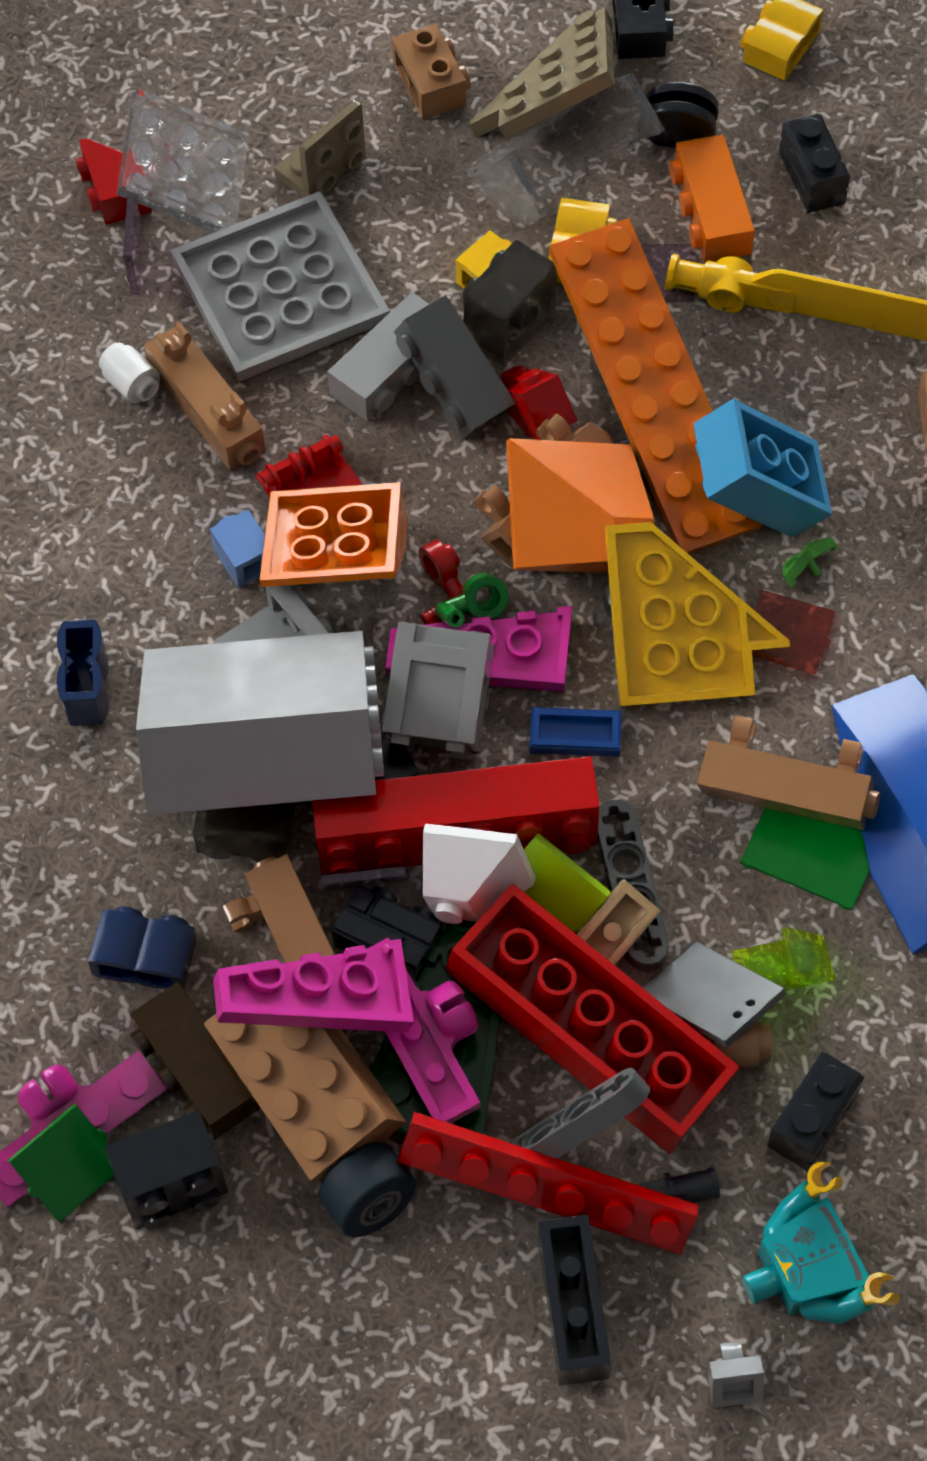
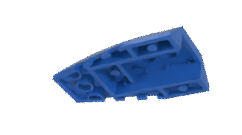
M912 674L833 704L831 708L840 746L843 739L862 743L861 748L864 749L858 773L872 776L875 785L874 791L880 792V801L875 819L867 818L864 831H860L868 856L870 875L912 955L927 949V689Z

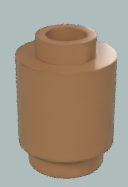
M755 1022L728 1048L701 1034L740 1067H758L759 1062L771 1061L772 1042L769 1023Z

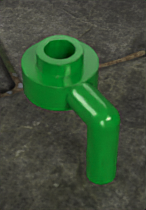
M476 574L466 581L460 596L438 603L435 608V614L453 628L463 624V613L466 612L471 613L477 618L490 616V619H494L502 614L507 607L509 600L507 587L500 579L491 574ZM487 587L489 591L487 599L483 602H478L476 600L477 591L480 588Z

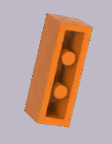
M724 134L677 142L675 160L669 161V172L672 184L680 185L682 191L679 193V205L682 216H689L692 223L689 225V237L692 248L700 249L704 263L707 260L717 261L727 256L740 257L751 255L755 229Z

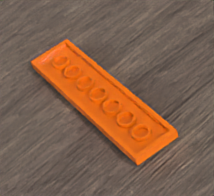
M627 218L551 244L549 254L671 539L690 555L760 529L761 523L708 499L703 489L702 483L704 479L700 457L696 451L697 441L693 423L713 410L630 219Z

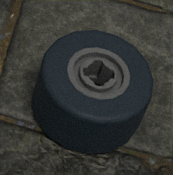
M373 1143L352 1151L338 1161L321 1182L318 1192L320 1202L344 1235L352 1238L363 1237L382 1229L402 1213L413 1198L416 1189L414 1177L404 1164L397 1162L398 1156L390 1146L383 1143Z

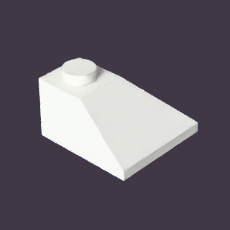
M425 823L423 831V898L437 919L450 924H459L462 920L477 922L512 883L523 892L534 886L536 876L517 834Z

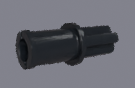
M713 1167L672 1177L667 1172L663 1173V1179L636 1184L691 1203L711 1198H720L718 1179Z

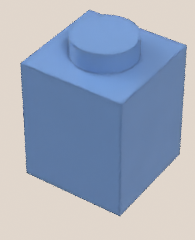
M247 509L237 515H229L220 520L216 526L210 528L213 550L237 587L240 588L260 578L265 534L250 511Z

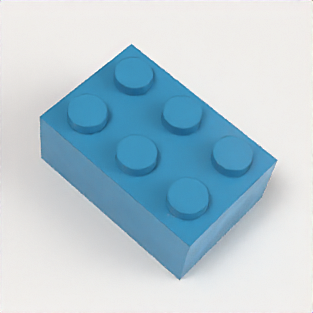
M734 398L693 423L697 441L696 451L700 457L704 479L702 485L708 499L789 537L798 535L832 515L818 442Z

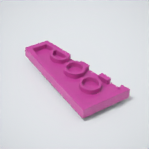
M572 606L557 607V612L535 614V610L518 612L516 617L490 620V616L472 618V623L462 624L457 628H453L445 622L424 625L490 634V644H493L495 649L489 686L564 692ZM397 628L390 629L385 666L386 677H390Z
M401 939L386 941L383 947L366 949L365 945L349 947L341 954L321 957L320 952L302 955L299 961L280 963L275 959L220 968L213 979L218 1023L408 1032L414 1023Z

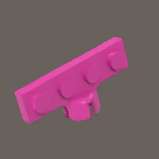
M386 938L367 949L383 947L385 942L390 941V939ZM406 970L414 1023L408 1032H384L430 1116L451 1124L481 1107L477 1095L452 1051L458 1041L477 1031L476 1013L470 1002H466L463 996L465 994L455 981H447L430 991H421L415 986Z
M140 1050L96 1082L85 1087L75 1081L65 1066L56 1064L41 1072L42 1075L40 1077L55 1097L52 1101L49 1100L34 1079L22 1087L18 1094V1103L30 1118L31 1127L26 1133L0 1151V1199L6 1207H9L28 1193L27 1189L29 1187L8 1162V1159L72 1105L76 1104L96 1129H102L108 1134L167 1090V1087Z

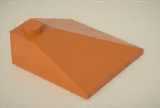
M512 438L506 441L513 570L608 573L605 526L652 522L655 525L654 516L631 444Z
M401 482L271 492L259 579L261 587L395 578L406 552L408 526Z

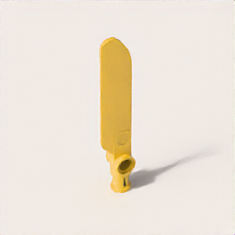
M673 254L669 262L665 290L672 291L674 288L696 292L699 298L706 299L708 304L717 310L722 311L723 308H726V312L737 313L742 310L744 305L784 313L803 314L927 341V300L784 269H771L760 273H753V268L748 262L733 256L722 257L717 262L707 260L705 264L682 260L680 255Z

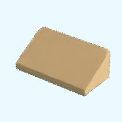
M622 879L576 935L612 964L616 965L661 910L625 879Z

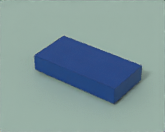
M531 707L529 753L620 757L622 711Z

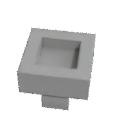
M740 1341L720 1344L722 1359L709 1362V1392L712 1408L763 1402L764 1370L760 1355L744 1357Z

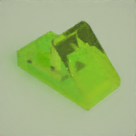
M784 927L781 928L779 940L776 942L732 951L731 957L734 962L783 987L785 991L836 980L824 937L820 934Z

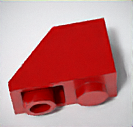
M88 138L79 140L82 157L75 158L81 181H90L92 188L86 189L92 212L100 211L105 225L151 213L149 192L137 157Z
M523 365L514 366L501 373V381L516 402L507 412L527 437L541 440L535 431L546 419L550 420L556 413L563 417L568 425L577 421L558 374L544 372L540 369L526 368Z

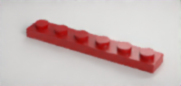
M417 1112L413 1113L397 1161L398 1163L563 1217L588 1214L591 1226L680 1255L698 1216L697 1204Z

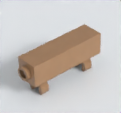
M181 322L175 323L174 328L163 334L159 332L154 339L144 344L147 361L160 372V382L226 467L231 471L239 465L247 466L255 462L261 453L266 450L263 428L249 412L247 405L240 396L230 388L191 339V335Z
M557 413L550 420L546 419L535 431L541 440L613 444L611 436L604 429L595 426L592 421L571 432L568 423ZM493 485L488 491L483 490L473 501L474 506L482 514L494 521L480 538L508 566L513 568L510 503L503 491Z
M735 715L729 744L708 740L697 785L704 794L863 831L867 818L875 819L880 792L874 791L875 785L872 776L858 773L864 749L861 748L862 743L843 739L837 768L750 749L757 726L753 724L754 719Z
M287 854L279 858L269 857L263 859L253 867V870L244 873L253 895L232 900L222 906L234 933L250 927L256 920L264 917L285 963L299 961L302 955L320 952L321 957L334 955Z

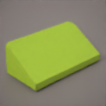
M537 833L524 848L536 876L534 886L524 893L576 933L603 904L611 892L541 834Z

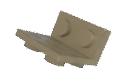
M356 100L351 102L274 168L275 177L302 197L319 191L322 194L328 193L334 187L337 178L348 169L353 170L357 168L366 154L362 105Z

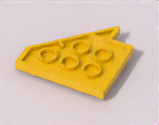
M652 522L605 526L619 706L755 695L752 650L790 647L789 639Z

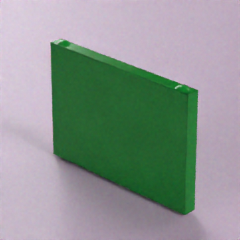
M767 808L764 809L740 860V864L746 869L752 868L836 903L842 909L850 910L853 909L870 871L861 831Z

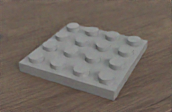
M321 191L170 250L176 269L238 382L374 328L390 313L388 306Z

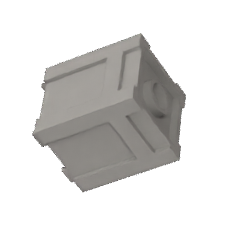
M398 621L382 732L389 734L388 739L391 738L390 743L405 745L408 752L415 753L416 744L445 748L446 751H451L450 758L462 760L469 759V752L479 753L495 646L490 644V634Z

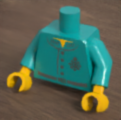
M817 1162L808 1171V1182L803 1181L779 1203L763 1228V1240L761 1241L758 1254L764 1267L742 1276V1283L753 1304L779 1294L789 1315L801 1313L807 1320L840 1325L873 1310L874 1303L894 1306L899 1302L900 1294L889 1293L881 1297V1285L886 1281H891L894 1276L881 1272L868 1275L829 1198L826 1197L820 1200L821 1192H835L839 1190L843 1179L842 1177H835L825 1186L821 1181V1173L825 1168L829 1167L831 1162Z

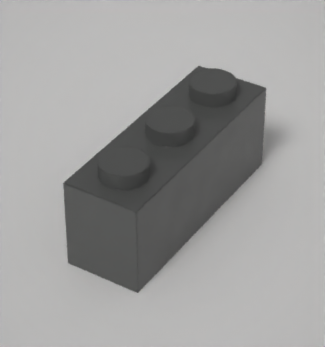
M446 295L405 318L394 331L399 350L407 359L413 361L420 372L419 376L423 387L429 394L435 395L443 407V415L447 424L452 430L458 431L463 439L502 416L516 404Z

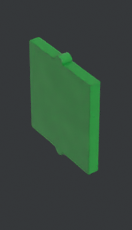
M76 1104L72 1105L8 1159V1162L29 1186L27 1189L28 1194L31 1197H38L58 1222L114 1176L105 1150V1146L109 1145L105 1141L106 1133L102 1129H96Z

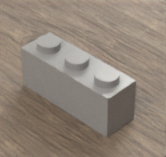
M411 292L327 371L329 394L366 421L377 412H385L392 405L395 395L405 385L412 386L420 378V372L413 361L407 359L399 350L394 331L405 318L426 307L429 303Z

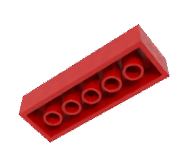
M592 756L376 780V795L312 800L321 876L337 874L333 878L336 880H347L348 877H355L356 874L353 875L350 872L358 873L368 870L374 871L377 869L385 870L401 867L402 869L399 871H394L397 874L403 871L405 867L423 865V831L425 823L517 834L523 849L537 833L568 854L581 853L590 846L597 845L600 805ZM386 871L384 875H392L393 871H389V874L388 871ZM342 873L351 874L350 876H343L345 879L339 878V876H342Z
M513 883L451 950L445 971L590 1090L627 1068H634L648 1084L650 1092L644 1102L624 1118L669 1155H671L723 1092L740 1067Z

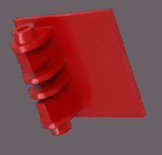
M324 435L321 441L308 448L303 446L299 448L298 453L291 452L288 454V458L274 465L269 463L265 466V470L255 474L256 479L269 498L271 492L357 486L363 484L340 451L343 450V445L337 435L332 437Z

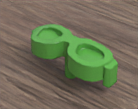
M826 537L812 541L803 546L801 552L793 555L782 566V576L789 587L795 586V579L807 566L815 577L822 573L814 558L828 550L839 549L834 539Z

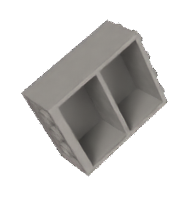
M363 630L144 650L136 735L147 815L376 795L375 777L384 776L374 649L373 646L364 647Z

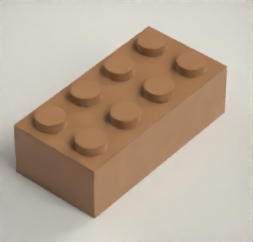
M217 1013L204 1023L310 1181L322 1182L329 1170L343 1157L367 1144L382 1143L406 1123L403 1116L341 1029L218 1023Z

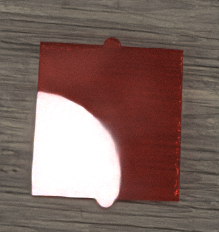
M761 590L754 610L789 639L790 647L752 650V657L815 675L824 648L830 646L828 635L836 611Z

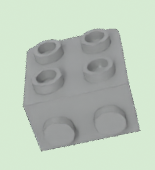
M289 585L265 587L268 606L218 637L213 644L334 633V631L323 616L320 615L316 618L309 610L308 600L297 585H292L291 587Z

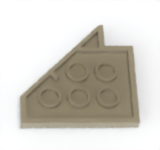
M605 7L597 12L590 10L579 15L572 25L545 48L534 61L512 82L506 85L469 122V126L477 138L499 127L507 140L615 85L612 20Z

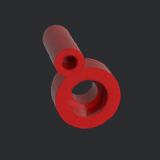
M437 539L419 548V559L425 572L437 586L443 587L449 597L443 601L460 596L463 589L462 584L457 578V567L460 566V560L454 548L450 544H443ZM437 605L420 614V619L424 624L442 622L435 614Z

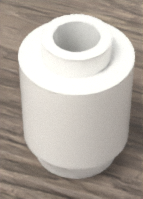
M115 343L102 353L99 359V367L102 370L103 377L130 403L145 402L154 397L159 389L160 372L130 345Z

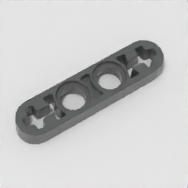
M610 800L603 803L599 810L597 841L610 892L614 890L622 879H625L660 909L639 823L633 807L621 800ZM610 815H617L619 821H624L622 826L623 841L615 843L616 836L613 826L607 824ZM630 855L638 861L639 867L631 874H622L614 868L612 863L618 856ZM661 912L650 923H654L655 926L649 925L647 927L650 945L659 946L655 948L654 956L646 957L644 951H636L640 948L641 935L625 953L629 963L635 969L654 971L659 969L666 961L669 942Z
M627 1068L508 1143L559 1158L638 1108L649 1095L650 1087L634 1068Z

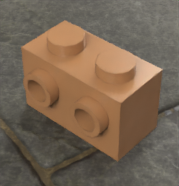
M436 23L392 37L393 64L422 120L467 105L466 90L471 87L468 72L464 65L458 66L455 60V50L450 38H443Z

